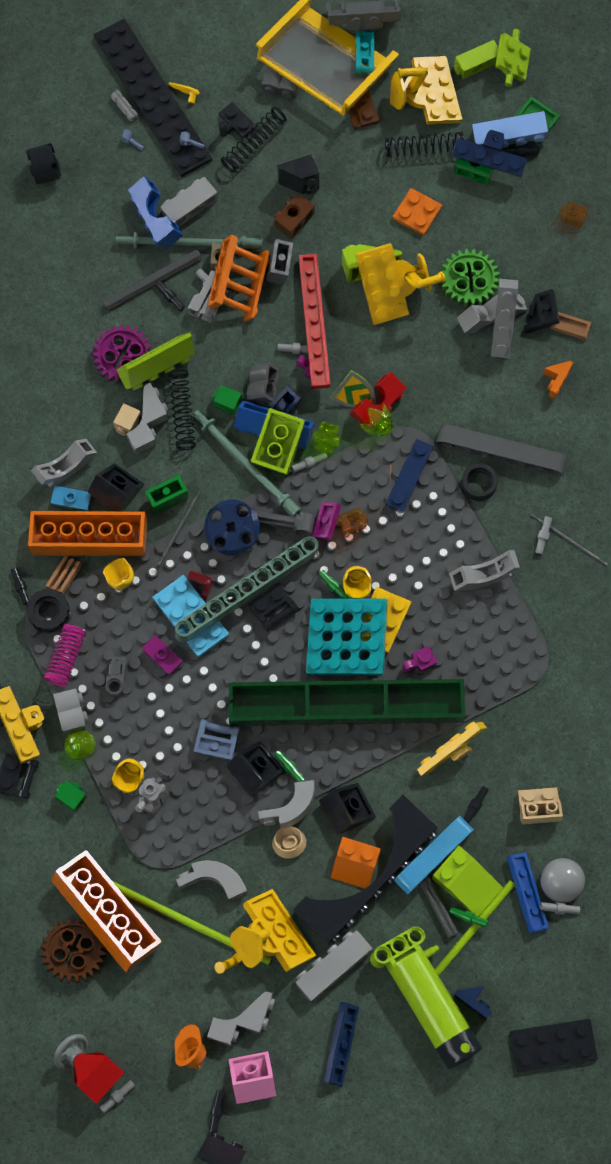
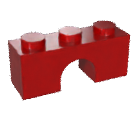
M392 372L386 373L374 385V388L380 395L377 405L372 404L366 398L361 400L349 413L364 429L374 428L380 422L378 418L382 414L386 415L392 409L391 404L394 401H399L404 396L403 391L407 387Z

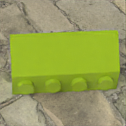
M190 333L179 335L117 368L116 371L125 388L136 390L143 386L142 382L146 380L151 382L159 377L158 374L162 371L168 373L175 369V364L180 362L182 365L190 361V356L195 354L192 335Z

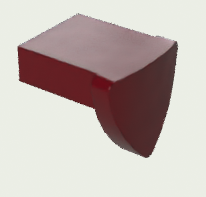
M190 570L187 577L205 585L202 597L207 599L216 579L195 570Z

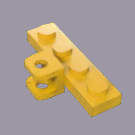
M10 686L0 689V717L21 764L40 757V753L30 733L42 726L44 716L40 707L34 705L20 710Z
M470 723L465 727L466 731L464 733L456 734L447 743L439 747L435 751L436 755L432 758L429 756L421 762L422 766L417 769L420 775L429 774L448 758L455 762L469 754L472 749L470 746L467 747L466 744L487 729L484 723Z

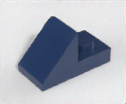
M287 385L268 408L289 414L298 407L302 398Z
M484 986L457 990L453 996L483 1019L486 1020L492 1011L489 1010L490 1006L482 1000L479 1002L476 1000Z

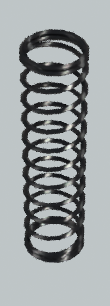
M273 106L271 112H267L266 117H262L261 122H257L256 127H252L251 132H247L246 137H242V142H237V147L233 146L232 152L228 151L227 157L223 156L221 158V163L226 169L229 168V171L232 173L239 169L237 163L229 158L228 153H232L239 163L244 164L241 157L233 152V148H237L244 158L249 159L248 155L238 147V143L243 144L250 154H254L253 150L243 142L244 138L248 139L255 149H259L258 145L248 138L249 133L253 135L258 143L263 145L262 139L253 133L254 128L258 130L260 135L263 133L265 135L263 138L268 140L266 133L258 128L257 125L259 123L262 124L269 134L273 135V131L262 122L263 119H267L268 123L275 130H278L277 125L267 117V114H271L280 125L287 121L285 114L279 108ZM274 110H276V111L283 117V119H281V118L275 113ZM225 161H227V162L232 166L233 169H231V168L225 163Z
M462 131L456 132L454 140L453 135L450 132L446 140L445 134L442 133L439 142L438 135L435 133L433 137V143L431 136L428 134L426 137V145L424 137L422 135H420L419 137V143L417 142L416 137L413 136L411 144L409 137L406 136L404 146L402 139L399 136L397 140V147L393 137L391 138L390 142L389 138H385L386 157H391L392 140L394 143L396 156L398 157L399 139L401 141L404 156L406 155V139L409 143L410 154L413 155L414 138L417 146L418 155H420L421 137L424 144L425 154H427V142L429 136L432 153L434 154L435 136L437 137L439 152L441 153L442 136H444L446 150L447 152H449L450 135L452 138L454 148L457 134L459 138L463 140L464 134Z
M178 368L168 373L170 377L169 382L171 383L170 390H172L170 395L173 397L171 403L174 404L172 407L174 411L173 417L175 418L173 423L176 425L174 431L177 432L175 435L177 439L176 448L178 450H191L196 447V442L193 441L196 439L195 437L177 438L178 434H192L195 432L193 429L176 431L177 427H192L194 425L192 422H185L179 425L175 423L176 420H191L193 418L191 415H184L178 418L174 416L175 413L185 414L192 412L191 408L174 410L175 406L185 407L192 404L190 401L173 403L174 399L185 400L191 397L189 394H182L176 397L172 395L173 392L184 393L190 391L188 387H181L175 390L171 388L172 385L184 386L190 383L187 380L171 382V379H184L189 376L188 370ZM175 372H185V373H180V374H176V375H171L172 373H175ZM179 382H188L185 384H176ZM180 389H189L186 391H177ZM181 396H189V397H186V398H177V397H181ZM181 403H190V404H186V405H178V404H181ZM182 444H193L192 446L188 447L179 446Z

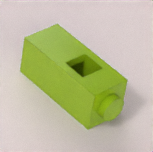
M492 40L456 56L454 65L456 74H460L462 79H465L496 65L498 53L496 42Z

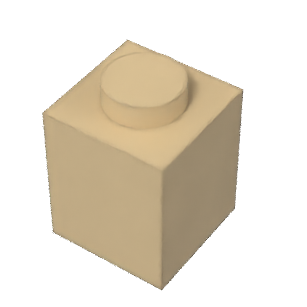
M123 403L113 422L116 432L126 436V433L134 430L141 419V412Z

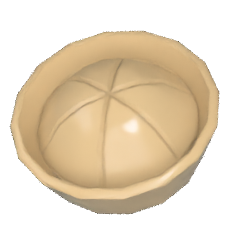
M296 827L280 828L273 838L272 847L280 857L294 858L304 851L306 837Z

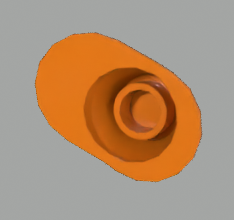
M190 1024L181 1029L175 1039V1062L180 1067L186 1066L188 1068L200 1069L201 1062L206 1057V1048L201 1042L199 1028L196 1025Z

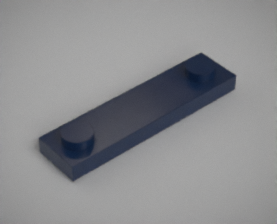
M418 439L415 440L386 502V507L401 513L404 512L433 450L432 445Z
M346 1002L340 1003L324 1083L343 1087L359 1011L358 1006Z

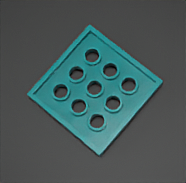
M311 599L306 674L384 676L388 600ZM333 614L334 620L326 623V615ZM352 614L353 620L345 623L343 621L344 616ZM371 614L372 620L364 623L362 621L363 616ZM326 633H333V638L330 641H324L323 637ZM345 633H352V638L349 641L342 640ZM364 633H370V640L366 642L361 640ZM326 651L332 652L329 660L322 659V655ZM345 651L351 652L348 660L341 659V655ZM364 651L370 652V657L367 660L360 659V655Z

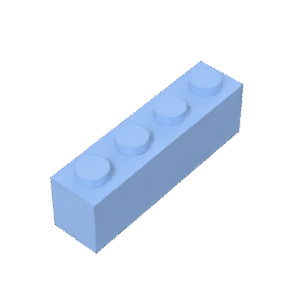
M544 111L472 124L475 143L480 145L484 144L489 130L504 134L503 148L512 144L524 145L529 141L541 142L548 138Z

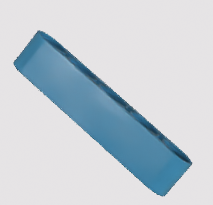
M459 816L394 881L408 895L474 829Z

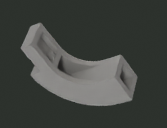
M87 439L76 440L60 457L49 463L36 465L31 471L42 485L47 484L49 487L64 482L81 470L97 452Z
M508 550L488 562L472 566H461L450 572L449 575L454 591H466L502 581L512 576L511 573L519 569L520 566L515 551Z
M205 860L192 863L191 866L194 872L186 871L176 879L180 890L201 880L215 881L222 886L229 902L248 894L240 876L229 866L217 861Z

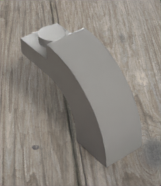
M314 780L294 783V796L286 806L258 811L260 824L270 826L280 822V827L283 829L302 820L311 809L314 801Z

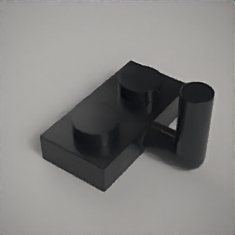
M233 102L219 112V116L224 120L219 122V134L222 137L232 130L241 138L246 137V133L251 132L252 127H256Z

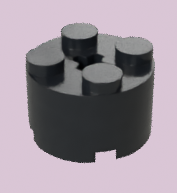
M52 143L26 150L27 158L29 161L31 160L32 164L29 166L32 177L34 176L36 184H43L61 178L59 162L55 154H53L55 150Z

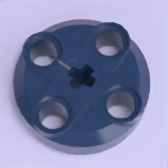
M225 500L216 504L208 511L204 524L205 536L214 550L225 555H240L249 551L257 542L260 535V520L255 510L248 504L239 500ZM242 507H246L248 509V514L246 517H241L239 515V511ZM216 511H220L222 517L216 522L213 520V514ZM246 534H251L252 541L249 544L243 542V537ZM219 538L225 539L226 543L223 548L217 547V540Z

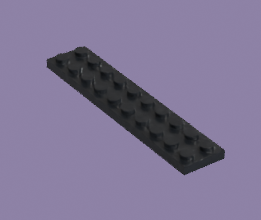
M125 18L93 34L96 42L179 175L182 177L213 161L205 145L201 149L190 144L188 146L180 144L181 132H188L190 139L201 144L203 142Z

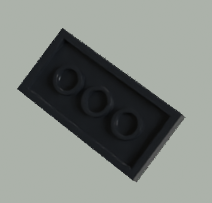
M590 1019L510 1031L517 1072L598 1059Z

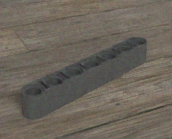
M448 424L441 425L436 442L441 447L444 445L449 449L464 450L465 453L476 456L480 454L484 458L496 461L499 459L501 460L500 462L512 465L519 464V467L531 470L535 468L539 472L551 475L554 473L556 474L555 476L563 475L567 456L559 452Z

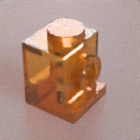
M568 200L567 204H563L560 209L559 215H562L560 222L581 229L589 206H582Z
M359 507L338 515V523L345 538L366 529L369 522L366 513L361 512ZM352 521L357 522V524L353 526L350 523Z

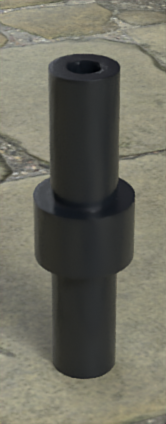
M517 145V147L503 148V152L517 154V156L539 154V146L525 147V145Z
M162 281L156 283L155 286L164 294V298L169 303L171 302L179 311L185 308L172 289L169 290Z
M13 568L11 573L15 581L14 587L16 592H19L23 605H27L29 597L26 591V583L22 580L18 568Z
M484 786L481 787L475 799L471 800L470 808L463 818L468 824L476 811H479L482 807V801L489 791Z
M216 1090L214 1106H211L210 1115H212L209 1132L217 1133L219 1120L223 1114L222 1102L224 1091Z

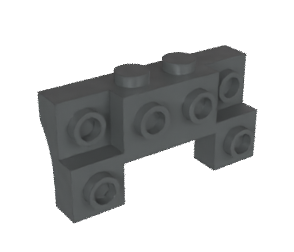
M383 0L345 4L341 2V9L331 10L330 2L326 3L329 25L340 26L346 24L347 30H376L383 28V22L401 21L398 0H394V6H384Z

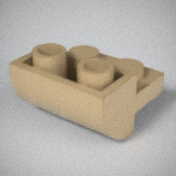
M557 787L518 790L522 825L562 822L563 814Z

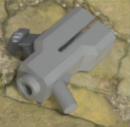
M199 269L196 274L204 281L203 288L199 294L193 296L188 306V314L197 318L202 314V320L212 323L219 307L212 309L207 307L216 271H211L208 276L202 269ZM226 289L225 291L226 297L234 300L235 290L228 292Z
M158 769L156 772L159 775L157 780L149 778L143 782L139 788V803L135 807L137 812H142L143 809L152 815L158 812L161 803L163 804L167 798V790L163 782L165 779L169 781L170 775Z

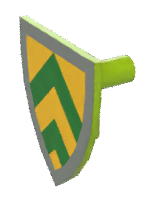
M352 370L330 397V399L346 407L354 408L361 400L366 398L376 405V397L370 384Z

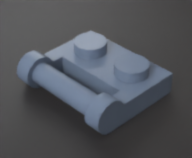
M201 719L193 752L231 761L240 727H227ZM205 730L231 735V739L206 735Z

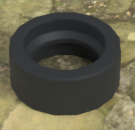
M483 463L469 466L464 471L461 480L464 494L475 501H485L491 498L495 493L498 483L497 474L494 469ZM482 472L488 475L491 484L486 491L476 492L469 487L468 480L473 473Z

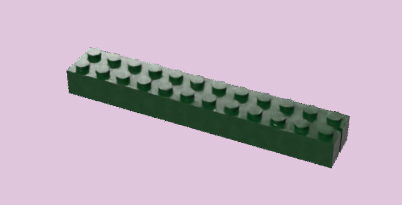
M464 679L229 683L230 726L464 723L465 721Z

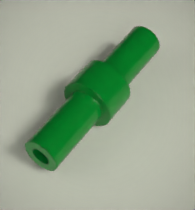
M324 570L318 574L333 593L336 592L342 599H349V596L340 587L341 584L336 579L333 580Z
M280 750L274 754L284 766L283 769L288 774L290 773L297 782L306 780L296 769L295 763L292 760L289 761Z
M454 907L450 909V915L463 919L465 923H474L484 928H487L489 924L488 920L475 916V913L468 910L465 912Z

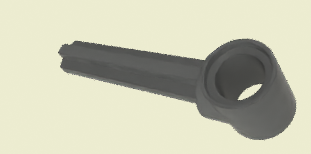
M241 509L240 516L246 517L248 510ZM255 511L260 523L293 528L297 535L303 537H310L312 535L315 516L310 513L301 512L296 517Z

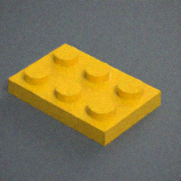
M376 587L371 599L388 600L385 653L389 654L412 601ZM364 615L362 621L364 623L370 622L372 615ZM368 632L364 633L361 640L364 642L370 640L371 634Z

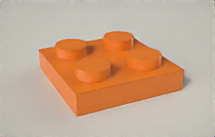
M410 188L392 219L425 236L440 212L442 204Z

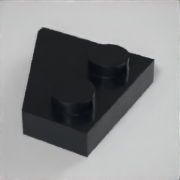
M553 289L535 294L533 306L528 314L530 317L528 324L524 325L525 333H531L560 323L556 295Z

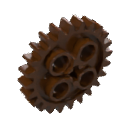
M68 918V924H64L61 920L60 927L55 924L53 925L54 932L47 930L49 937H43V941L46 944L41 945V949L44 950L41 953V957L46 958L42 961L43 965H49L46 968L47 972L53 970V978L60 975V982L67 978L68 984H70L71 979H75L76 984H78L79 978L86 981L87 974L90 977H94L93 970L99 972L97 964L103 965L104 961L100 957H105L106 953L101 950L106 949V947L100 944L101 941L87 927L85 922L79 924V918H77L75 923H72L71 919ZM67 934L73 936V939L69 942L62 939ZM78 935H81L76 946L77 952H73L70 964L66 967L65 964L70 957V950H73ZM87 941L92 946L89 949H84L81 947V944ZM57 953L65 954V958L62 960H57L54 956ZM76 960H81L84 962V965L75 967L73 963Z

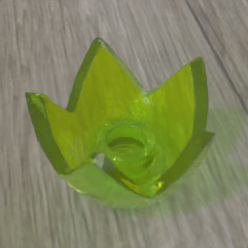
M384 403L382 405L383 412L368 408L371 423L359 425L370 435L386 436L393 428L391 413Z

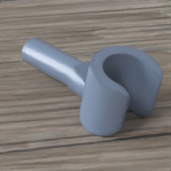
M125 129L122 134V141L133 144L142 151L144 147L132 139L133 133L130 130Z
M181 132V145L188 146L190 144L201 149L204 148V144L191 140L188 132Z

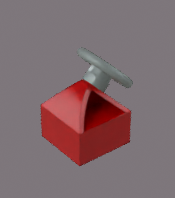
M71 1035L58 1046L54 1055V1063L62 1070L74 1067V1083L97 1104L124 1072L104 1053H87L88 1040L84 1035ZM79 1041L82 1042V1049L78 1047ZM69 1043H71V1046L65 1052L62 1053L64 1048ZM64 1059L70 1061L66 1064L61 1063V1061Z

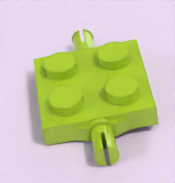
M519 29L513 30L512 37L506 33L500 35L495 67L506 75L504 85L507 87L512 86L513 78L522 82L526 80L531 48L520 42Z

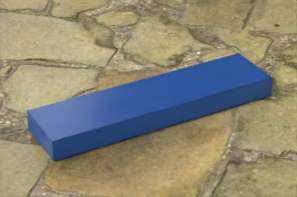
M527 853L509 855L506 857L529 934L549 929L545 913L540 910L541 900Z

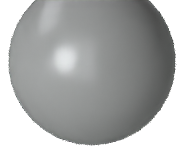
M558 858L552 860L544 867L540 879L541 887L546 896L551 900L568 903L578 898L583 892L585 875L582 868L575 861L567 858Z

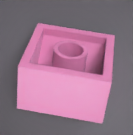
M268 1051L228 1059L236 1104L277 1096Z

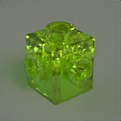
M322 421L318 431L315 430L313 435L314 449L319 450L321 453H333L334 448L339 447L341 437L338 436L340 426Z

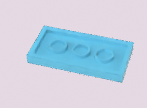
M184 575L153 596V600L174 627L180 620L206 604ZM202 618L195 619V622L199 624L205 622ZM218 621L186 643L199 658L226 639L229 633L221 622ZM185 628L179 630L181 634H187L189 632Z

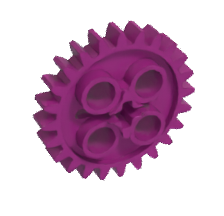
M120 324L119 329L113 325L112 331L106 328V335L100 333L101 339L95 340L97 345L93 346V350L97 352L92 353V357L97 359L93 361V364H99L96 371H103L101 377L108 375V382L112 378L115 379V384H117L118 380H121L114 365L118 361L119 355L125 348L127 341H131L117 368L146 354L152 347L150 344L146 345L148 338L142 339L143 332L137 334V328L131 331L130 325L126 329L123 328L122 324ZM121 339L123 345L118 346L114 344V340ZM135 347L139 349L140 353L132 354L130 349ZM110 354L114 356L115 360L109 362L105 359V356Z

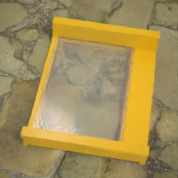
M299 0L256 43V47H258L257 59L342 116H345L346 112L393 65L399 54L393 50L387 57H384L374 50V71L370 75L368 73L355 74L356 38L339 26L329 25L327 18L310 8L312 0Z

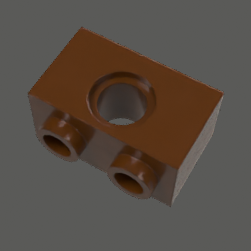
M297 193L294 198L291 197L287 201L286 207L283 210H279L275 214L274 225L292 239L314 215L315 206ZM293 213L297 214L296 217H290L289 215Z

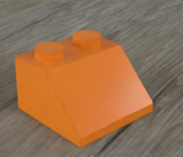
M342 837L331 879L366 889L370 886L380 854V848Z

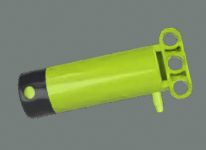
M412 927L377 947L370 956V962L376 968L386 966L448 1069H452L480 1052L482 1046L428 960L429 957L439 951V947L435 945L423 951L420 945L425 939V933L419 927ZM410 934H415L418 937V942L412 941ZM393 944H399L402 951H396ZM377 953L383 954L385 961H380L377 958Z

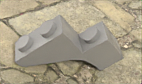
M520 294L517 295L515 316L528 310L525 300ZM497 295L483 306H470L457 317L464 333H476L494 322Z
M151 383L144 386L142 420L134 430L126 433L136 455L156 446L155 439L157 435L152 427L168 420L167 413H169V410L165 403L161 404L159 400L161 397L156 387H152Z
M264 992L234 1019L222 1020L213 1017L207 1038L231 1046L232 1042L236 1043L240 1032L236 1030L237 1027L258 1034L261 1033V1030L265 1031L269 1021L266 1018L268 1010L272 1011L275 999H272L273 994Z

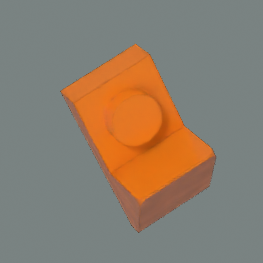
M567 361L545 368L543 375L552 378L548 386V390H550L549 397L556 399L572 369L573 362Z

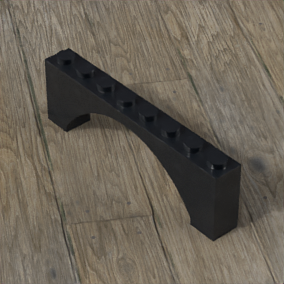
M403 794L389 808L395 822L394 847L390 860L378 879L363 891L342 899L316 900L310 899L306 895L293 909L328 945L331 942L335 944L342 936L340 932L344 928L349 929L355 923V916L358 913L362 915L369 908L368 903L372 899L376 900L383 893L381 889L386 884L389 886L394 882L395 874L399 870L403 871L411 863L408 860L413 855L417 857L423 851L425 842L427 840L431 842L438 835L436 832L438 827Z

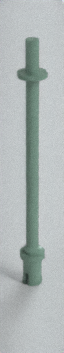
M134 232V237L116 236V244H133L134 249H137L138 244L156 245L152 237H138L137 232ZM242 236V238L237 240V245L244 250H262L263 238H246V236ZM180 238L173 245L212 246V243L222 244L223 239Z
M199 410L193 413V416L203 425L202 432L209 431L277 498V505L279 507H283L292 517H296L302 509L291 500L289 494H282L214 426L216 421L213 418L208 420Z

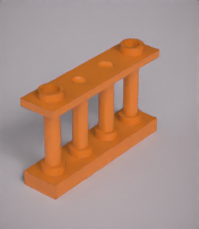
M230 235L223 239L207 307L215 309L225 304L244 312L243 322H248L255 318L258 313L257 304L265 270L270 261L268 258L270 251L265 250L258 255L238 247V237ZM234 254L256 262L254 272L234 264ZM232 270L252 279L251 287L247 288L231 281L229 278L230 271ZM228 287L247 295V304L244 305L227 298L225 295L226 288Z

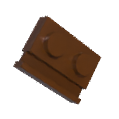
M368 89L348 110L354 130L379 123V118Z

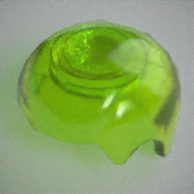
M86 730L71 732L67 735L64 742L65 752L73 760H83L87 756L92 755L96 745L93 735Z

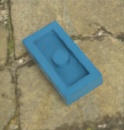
M54 486L51 505L88 511L92 495L86 491Z

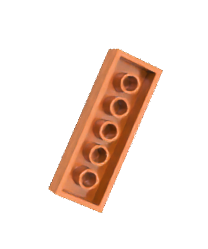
M31 511L28 548L31 555L145 556L147 536L145 512Z
M84 851L62 866L53 875L51 882L125 972H128L157 950L162 941L87 851Z

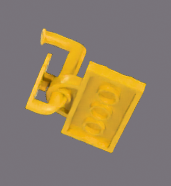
M446 56L413 58L411 60L412 68H398V71L393 74L390 86V104L396 109L402 110L406 102L415 108L423 109L427 125L460 123L463 120ZM402 77H408V78L405 80V82H403V78H402Z
M391 243L355 254L374 325L409 315L406 296L412 294L416 288L421 289L425 287L428 291H432V285L446 281L443 272L429 277L426 261L421 253L417 254V265L414 266L407 261L396 260Z
M271 889L243 904L253 922L248 928L240 926L231 933L230 942L237 953L223 962H217L215 964V971L222 974L225 970L239 964L241 961L245 966L253 968L263 960L264 955L269 957L276 956L284 970L288 972L313 959L316 954L274 890Z

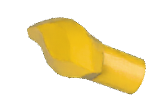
M168 83L171 87L188 94L189 104H195L196 96L200 94L197 89L177 83Z

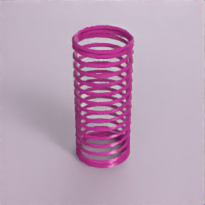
M69 624L63 625L62 633H60L61 637L58 638V645L55 646V653L52 654V661L48 665L49 669L46 670L47 673L44 675L46 681L61 687L67 686L68 678L71 677L68 673H72L69 669H74L71 665H75L73 661L77 660L74 657H78L76 653H80L77 649H81L80 646L83 645L80 641H84L83 638L86 637V632L83 629Z

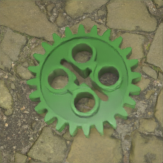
M465 249V254H462L459 250L458 256L452 253L451 260L447 258L446 264L442 265L443 271H440L444 273L446 278L444 283L440 282L443 284L442 290H447L445 296L452 295L451 301L457 299V305L464 302L465 307L468 303H471V306L475 305V302L482 305V299L488 302V296L493 297V291H497V285H499V279L497 278H499L500 272H496L498 266H493L494 259L488 261V254L484 257L482 256V251L475 254V249L472 250V253ZM467 263L470 264L473 292H470ZM474 267H481L482 270L477 271ZM461 268V269H463L464 271H463V272H457L455 269ZM481 283L484 287H477L476 284ZM463 285V286H465L466 288H465V289H459L457 286Z

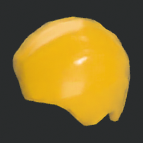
M118 558L103 569L108 585L116 590L128 588L134 580L133 568L125 558Z
M360 566L350 567L343 577V588L349 598L363 599L369 596L372 582L370 573L366 568Z
M135 759L123 760L114 771L112 776L113 785L124 793H132L144 779L143 766Z

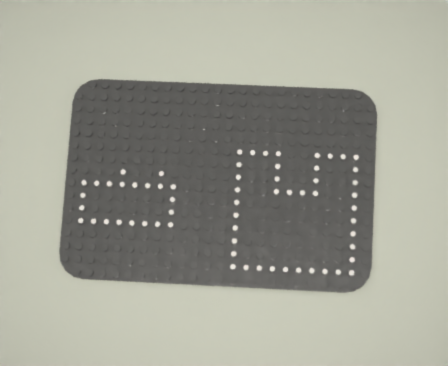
M397 426L386 429L328 457V459L315 464V467L305 468L274 483L273 485L282 494H289L291 496V500L302 509L301 512L310 513L315 516L312 534L321 503H339L341 509L332 540H317L318 550L313 559L221 619L220 622L229 633V636L199 658L186 642L182 643L176 639L175 627L153 600V596L184 575L203 601L207 603L306 537L297 535L293 528L260 523L259 538L249 551L240 555H225L214 550L207 541L204 532L206 517L180 530L161 566H158L157 563L175 532L147 545L145 556L122 557L126 559L134 571V580L126 589L116 590L108 585L103 574V569L107 565L71 582L64 594L70 607V618H68L67 624L83 629L86 632V637L83 638L84 641H80L83 645L80 646L81 649H77L80 653H76L78 657H74L77 660L73 661L75 665H71L74 669H69L72 673H68L71 677L68 678L67 686L61 687L48 681L46 682L52 694L75 688L78 693H82L84 704H81L82 712H87L89 722L85 723V729L71 733L128 848L140 862L151 868L170 869L181 866L262 825L259 821L258 811L281 808L292 800L295 793L294 783L297 781L286 771L263 790L250 796L226 767L230 761L193 752L201 719L213 724L234 727L229 725L230 682L464 679V722L528 691L541 681L548 668L549 650L545 638L511 578L508 577L497 583L477 589L454 591L449 575L450 572L461 566H472L488 562L498 557L436 444L427 434L413 427ZM418 439L432 445L433 450L404 512L401 513L386 507V502L415 440ZM390 463H392V465H391V481H390ZM267 488L239 500L251 506L255 511L292 517L283 507L277 505V498ZM220 511L213 514V520L216 522L222 517ZM251 534L244 535L243 542L245 544L251 543ZM219 538L217 540L218 548H223L225 546L226 542L224 538ZM310 545L305 546L306 550L311 551L314 549ZM296 556L289 557L292 561L298 560ZM275 566L274 570L282 571L283 568L280 566ZM353 566L366 568L371 575L372 582L369 596L363 599H371L375 588L379 587L412 601L389 654L385 653L384 676L306 674L311 599H342L336 592L333 593L328 588V585L318 576L322 570L333 580L336 579L344 590L343 577L346 571ZM190 570L198 571L216 579L207 599L202 597L205 585L187 578ZM260 576L258 580L265 582L267 578ZM280 583L296 603L299 611L295 614L291 613L272 626L273 629L267 632L249 608L248 603ZM248 586L242 588V590L245 592H250L252 590ZM228 597L226 599L230 603L236 601L234 597ZM45 602L39 608V615L45 620L53 619L58 613L57 606L52 602ZM285 603L265 618L269 620L287 608L288 605ZM214 607L211 609V611L213 613L220 612V609ZM328 614L325 617L326 623L334 620L333 614ZM26 615L24 632L27 644L44 676L47 673L46 670L49 669L48 665L52 661L51 657L55 653L54 649L58 645L57 641L61 637L62 629H59L57 632L42 633L31 625ZM345 615L343 621L345 623L351 622L353 615ZM326 633L323 637L324 641H330L333 638V633ZM345 633L342 640L349 641L352 638V633ZM154 635L183 660V663L170 676L142 650V647ZM429 646L438 662L437 665L422 672L415 668L405 674L402 669L403 663L412 659V653ZM324 652L322 659L329 660L332 652ZM343 652L341 659L348 660L351 652ZM362 652L360 659L367 660L370 657V652ZM111 656L124 657L127 661L124 690L117 697L110 696L106 690V678L109 676V657ZM117 682L111 683L109 686L110 691L117 692L120 689V684ZM462 723L236 726L240 727L233 757L239 751L259 741L263 743L273 756L280 750L289 761L292 760L295 763L296 769L306 779L305 781L314 780V798ZM205 730L206 735L231 739V735ZM274 756V758L279 762V764H280L282 767H284V766L280 763V761ZM129 758L135 759L144 768V779L135 791L124 793L113 785L112 776L120 762ZM158 769L170 775L169 781L165 779L163 782L166 786L167 798L163 804L161 803L158 812L153 815L144 809L142 812H137L135 807L139 803V788L143 782L149 778L157 780L159 775L156 772Z

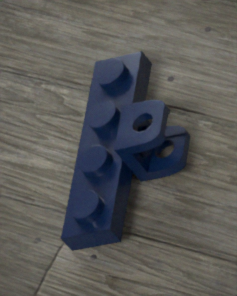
M494 130L488 131L483 145L457 138L452 152V157L521 178L527 162L526 158L503 152L504 134Z

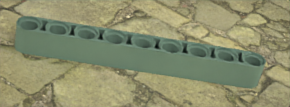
M314 537L302 539L180 620L175 626L176 639L182 643L190 641L313 559L318 550L317 540ZM310 545L314 549L309 551L305 549V546ZM296 556L298 560L292 561L289 557ZM280 566L283 568V570L276 571L274 570V567ZM264 576L267 578V581L262 582L258 580V577ZM248 586L252 590L250 592H245L242 590V588ZM228 597H234L236 601L230 603L226 599ZM217 607L220 609V612L213 613L211 609ZM202 618L205 622L199 624L195 622V619ZM185 628L189 632L187 634H181L179 630Z

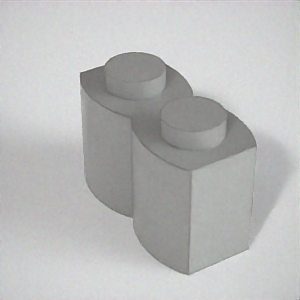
M75 688L53 694L63 733L66 734L85 729V723L89 722L87 712H82L81 704H84L82 693H78Z

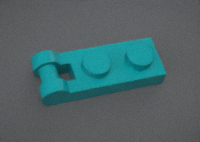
M356 31L355 74L368 73L370 75L374 71V32Z

